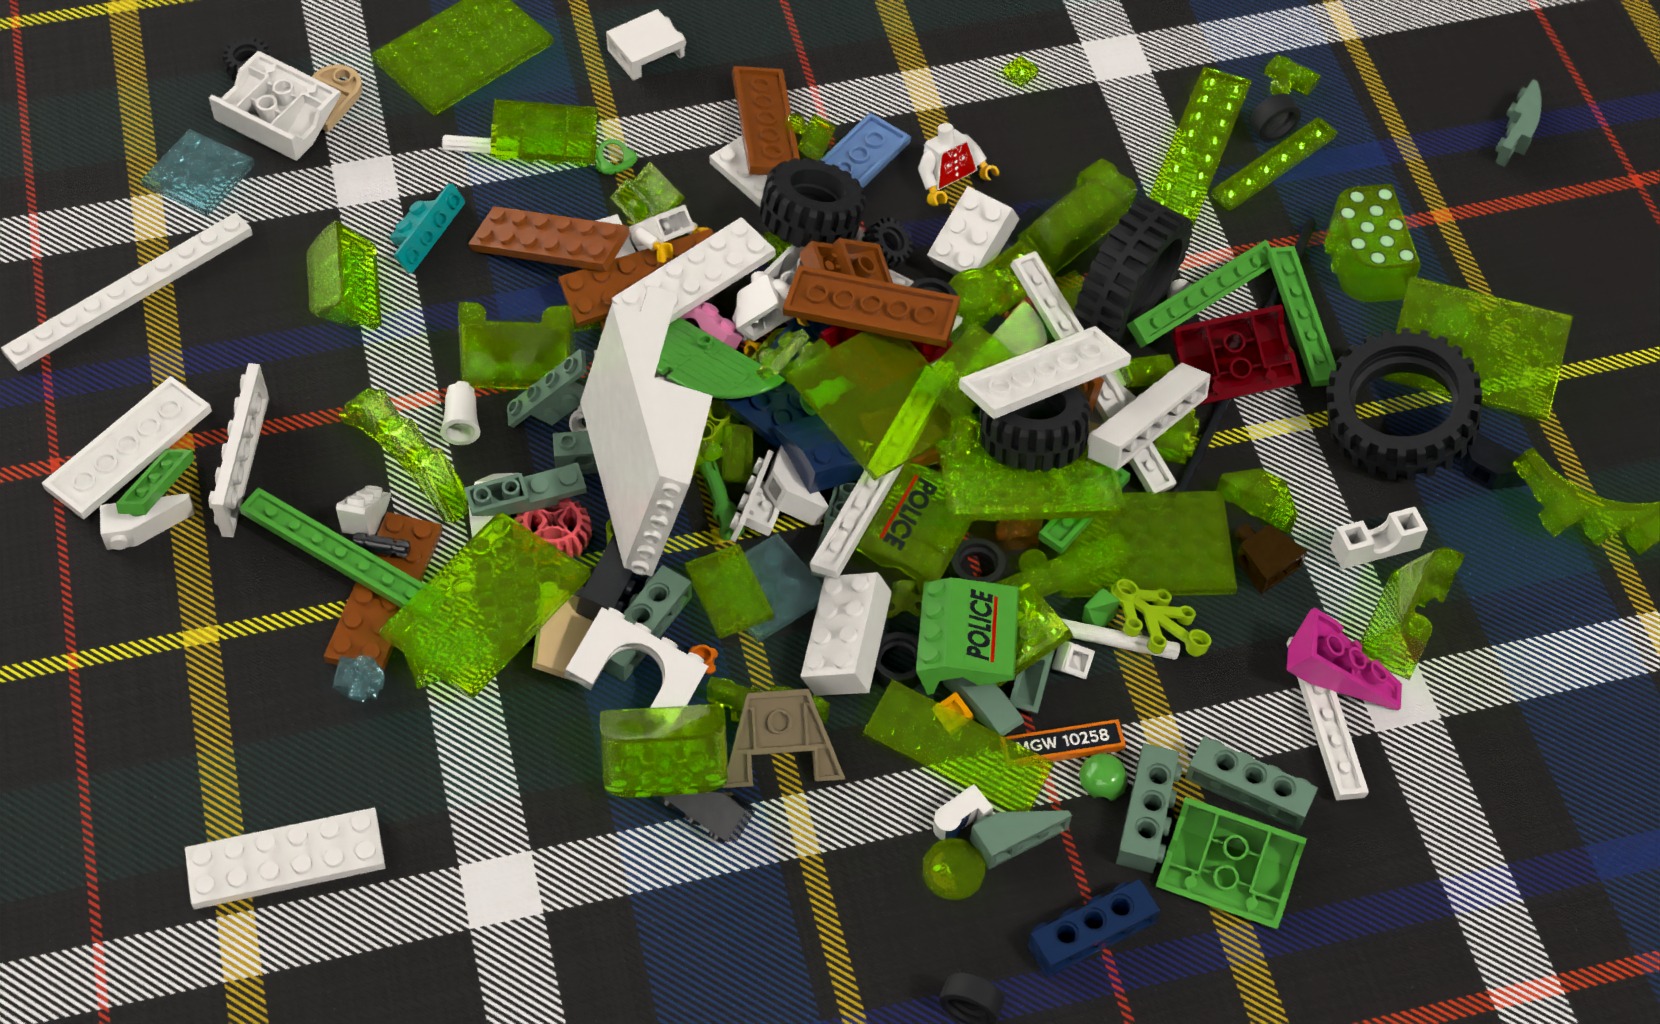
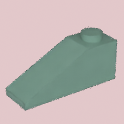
M1069 810L998 812L990 817L985 815L977 819L972 825L970 841L988 869H991L1068 830L1072 815Z

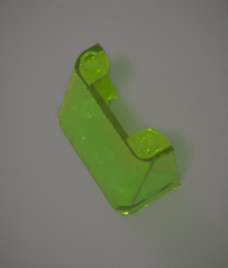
M459 302L460 372L462 381L468 382L473 388L527 390L549 371L565 361L567 357L575 353L571 306L549 307L543 312L542 322L535 323L486 321V310L482 305L473 302Z
M1440 547L1392 571L1360 641V644L1363 646L1361 651L1371 661L1378 660L1389 672L1410 680L1432 633L1430 621L1423 615L1414 612L1415 607L1419 605L1425 608L1428 601L1438 598V601L1444 602L1465 557L1464 553L1452 548Z

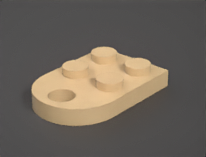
M326 66L312 76L341 92V96L322 127L324 131L330 132L362 94L361 77L356 70L349 66ZM341 77H349L344 81L338 80Z

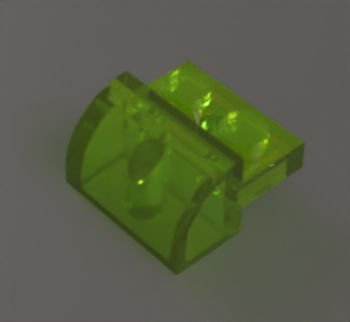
M649 162L633 181L627 178L610 198L634 224H637L676 208L685 196L654 164Z

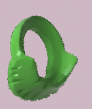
M605 140L598 146L596 151L598 162L596 169L603 174L622 172L636 163L637 154L620 140ZM609 144L619 146L623 152V162L618 165L608 162L603 156L605 146Z

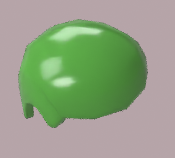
M1098 753L1085 759L1079 771L1081 786L1093 798L1105 797L1113 801L1126 790L1128 779L1125 767L1112 754Z

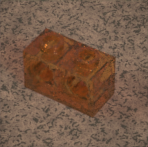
M1039 493L1004 496L1003 507L998 508L999 523L995 525L997 541L1002 540L1004 551L1038 548V535L1042 529L1044 519Z

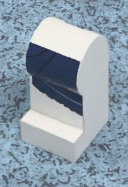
M973 784L935 812L933 832L940 840L951 841L959 835L961 829L974 820L985 815L992 816L993 806Z

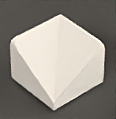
M1060 640L1052 669L1086 679L1095 651Z

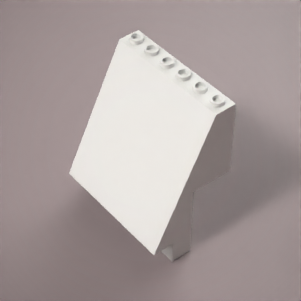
M653 285L648 286L640 311L614 303L611 304L580 401L623 567L632 570L636 574H646L649 576H653L690 486L713 398L712 395L654 378L678 293Z

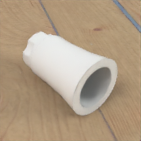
M457 381L455 384L449 385L445 396L444 419L440 434L445 441L454 445L471 444L480 436L475 391L468 382Z

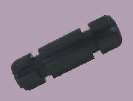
M356 532L352 540L353 543L366 550L368 548L369 552L387 555L396 553V556L404 558L409 556L411 549L408 540L398 539L394 541L395 538L373 534L367 537V533Z

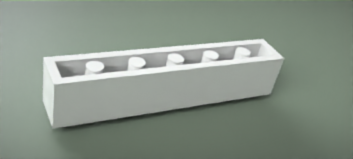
M1181 363L1173 370H1170L1158 382H1154L1149 389L1140 393L1136 399L1125 405L1117 414L1108 418L1104 424L1090 433L1087 440L1089 445L1088 458L1116 471L1208 397L1211 374L1185 363Z

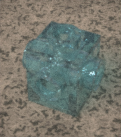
M358 655L357 659L340 657L333 686L342 695H347L352 700L365 701L366 698L377 699L378 692L383 688L385 682L384 670L370 656Z

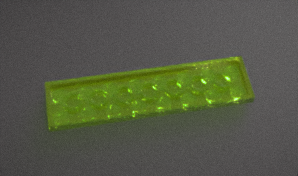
M1203 66L1149 195L1151 199L1190 219L1193 224L1192 228L1195 226L1252 81Z

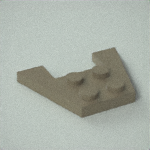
M809 689L746 693L722 788L753 786L751 755L812 751L814 781L845 779Z

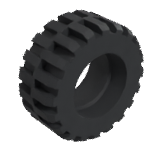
M796 158L788 162H781L769 172L759 212L763 223L773 235L777 234L780 240L793 243V246L800 248V246L806 247L811 241L833 244L838 238L853 240L857 236L867 200L860 182L856 178H852L851 174L846 170L842 171L838 166L826 164L825 161L821 160L812 161L809 158L798 160Z
M1075 386L995 419L980 407V443L991 458L995 457L997 462L1002 465L1006 463L1012 469L1018 470L1022 468L1026 469L1027 472H1034V470L1047 472L1051 468H1063L1067 463L1071 464L1076 461L1086 449L1090 422V403L1084 393Z

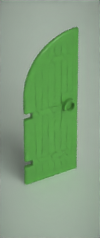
M680 317L668 326L656 372L664 375L670 371L671 373L667 378L677 385L712 395L713 398L736 399L767 392L785 382L782 376Z

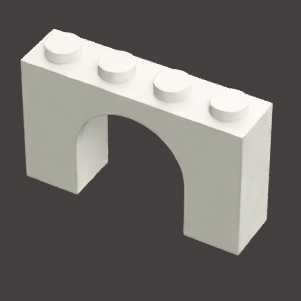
M602 607L568 664L564 676L591 690L607 661L616 653L631 649L647 653L660 667L662 686L644 720L671 735L708 666L704 664V659L692 652L686 654L678 650V645L670 639L662 637L660 640L651 635L652 631L645 625L640 623L633 625L624 620L625 616L618 610L613 608L606 610Z

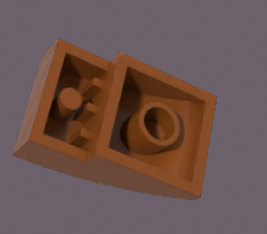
M838 238L833 244L811 241L799 252L802 264L806 267L893 283L880 244Z

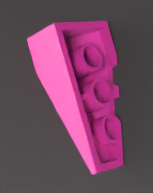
M1315 607L1311 609L1288 646L1287 671L1309 684L1390 709H1401L1402 683L1378 660L1371 661L1361 651L1363 646L1357 640L1352 642L1342 633L1344 627L1337 620Z

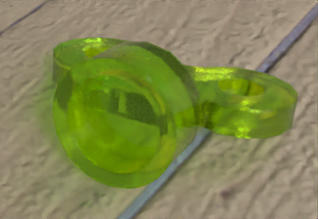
M901 580L892 582L893 596H891L889 603L894 604L895 608L892 611H887L886 618H894L903 611H908L914 616L921 617V610L917 609L915 604L922 602L923 595H916L915 581Z

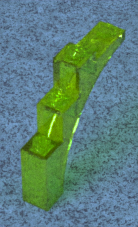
M370 387L344 405L346 409L339 413L343 422L361 429L383 446L417 483L443 521L454 523L469 512L464 485L442 449L430 448L414 420L400 416L384 389L373 390Z
M1533 447L1525 451L1513 462L1519 476L1526 481L1533 491L1534 497L1544 506V509L1537 515L1545 529L1554 538L1580 523L1585 534L1594 542L1596 547L1621 532L1638 555L1660 543V501L1653 503H1624L1605 499L1584 491L1551 468Z

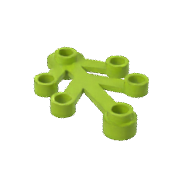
M1120 579L1112 585L1110 593L1119 599V605L1122 606L1126 619L1123 625V631L1126 635L1137 637L1142 630L1143 623L1137 618L1135 610L1137 609L1143 613L1150 635L1147 648L1152 653H1163L1167 645V640L1162 635L1160 626L1183 641L1186 651L1190 655L1198 657L1207 652L1212 641L1206 632L1195 629L1189 633L1169 619L1176 618L1182 625H1191L1196 616L1193 608L1186 605L1181 607L1168 606L1172 595L1164 589L1156 591L1141 590L1133 581L1128 579ZM1145 601H1152L1154 605H1149Z

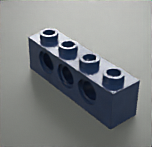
M1140 879L1131 884L1128 881L1123 882L1113 890V893L1105 897L1102 895L1095 896L1086 903V906L1075 910V908L1069 909L1061 914L1058 920L1050 924L1043 922L1037 925L1031 931L1028 948L1046 977L1049 978L1156 924L1160 909ZM1113 909H1121L1126 915H1117L1113 912ZM1093 922L1097 924L1099 928L1090 929L1086 926L1085 923ZM1067 936L1072 940V942H1061L1058 939V937Z

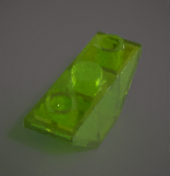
M1262 468L1223 473L1221 475L1216 494L1225 501L1232 502L1245 509L1249 514L1270 523L1278 530L1291 534L1298 513L1286 481Z

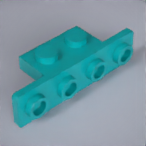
M453 183L447 184L436 200L417 201L412 204L408 214L397 223L395 231L389 237L394 245H400L394 253V257L407 274L415 271L465 204L464 198Z

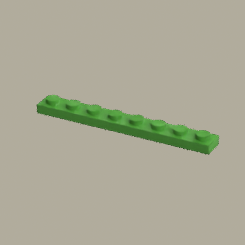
M1267 240L1262 241L1129 322L1127 326L1140 348L1271 268L1267 257V252L1271 247Z
M259 487L239 507L242 515L426 623L446 603L445 596Z

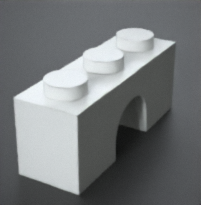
M1411 507L1389 513L1383 524L1371 530L1367 529L1363 520L1337 527L1330 548L1341 569L1419 549L1428 529L1416 507Z

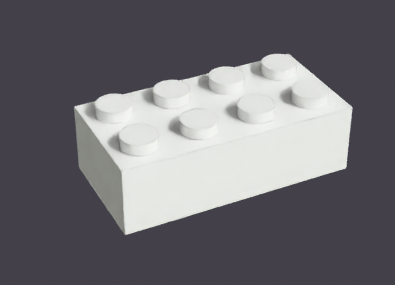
M878 572L840 575L838 579L829 576L824 577L800 676L815 696L870 692L892 594Z

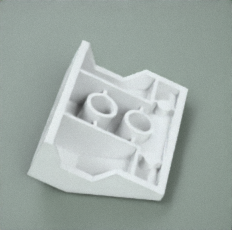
M257 51L239 68L235 86L222 98L211 95L209 101L216 121L297 161L315 142L341 96V92Z

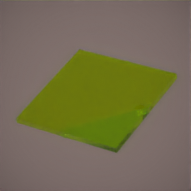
M863 331L795 368L786 375V378L826 423L828 429L837 436L874 481L974 423L977 419L935 371L934 367L906 339Z

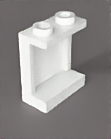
M658 9L606 32L607 50L632 80L642 77L641 66L673 51L679 58L685 56L684 46H686V40L683 34L677 32L672 26L670 19L664 17Z

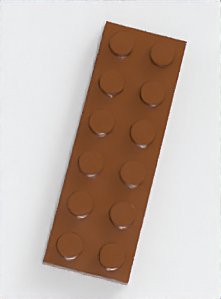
M733 66L732 78L748 173L769 175V172L783 161L788 162L796 158L800 160L783 69Z
M493 206L468 244L471 250L475 252L606 272L630 235V231L627 225Z
M712 228L666 243L672 244L673 259H675L714 233ZM647 248L614 259L606 272L581 269L559 276L560 287L577 328L606 319L612 304V297L673 259L666 257V262L657 261V250L651 251Z
M798 265L782 309L784 316L947 348L961 304V296Z
M386 512L377 535L395 538L394 541L398 539L408 540L411 545L409 556L404 558L396 556V553H393V555L370 553L422 582L443 532L442 524ZM356 582L323 656L325 662L382 676L409 612Z

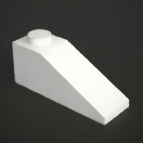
M190 494L161 497L146 515L138 517L131 516V514H118L116 503L100 505V534L106 549L122 550L126 547L138 546L194 515L195 509Z

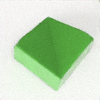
M1104 588L1100 589L1084 606L1082 622L1106 627L1117 615L1119 599Z

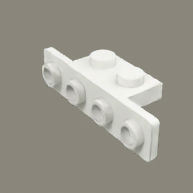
M768 450L764 459L759 457L753 468L752 473L757 475L756 477L751 475L745 491L749 492V494L744 493L737 509L741 511V514L736 512L729 528L734 530L730 538L731 541L736 542L744 525L767 536L770 535L780 510L774 506L763 489L765 482L762 481L774 453L773 451Z

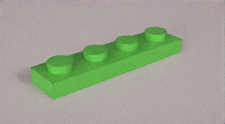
M165 449L116 502L118 514H131V516L135 517L146 515L194 461L193 451L188 449Z
M1102 464L1039 532L1038 539L1062 554L1130 480L1131 474L1122 468L1116 471Z

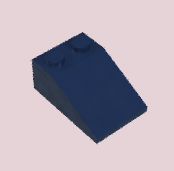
M824 412L773 427L775 435L810 494L860 479L867 457L855 437Z

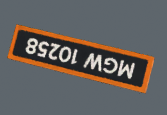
M1118 719L1000 738V746L1006 769L1093 756L1098 753L1124 751L1126 747Z

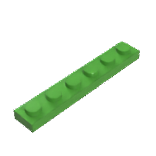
M1295 246L1269 248L1267 257L1311 386L1329 385L1331 370L1336 371V364Z

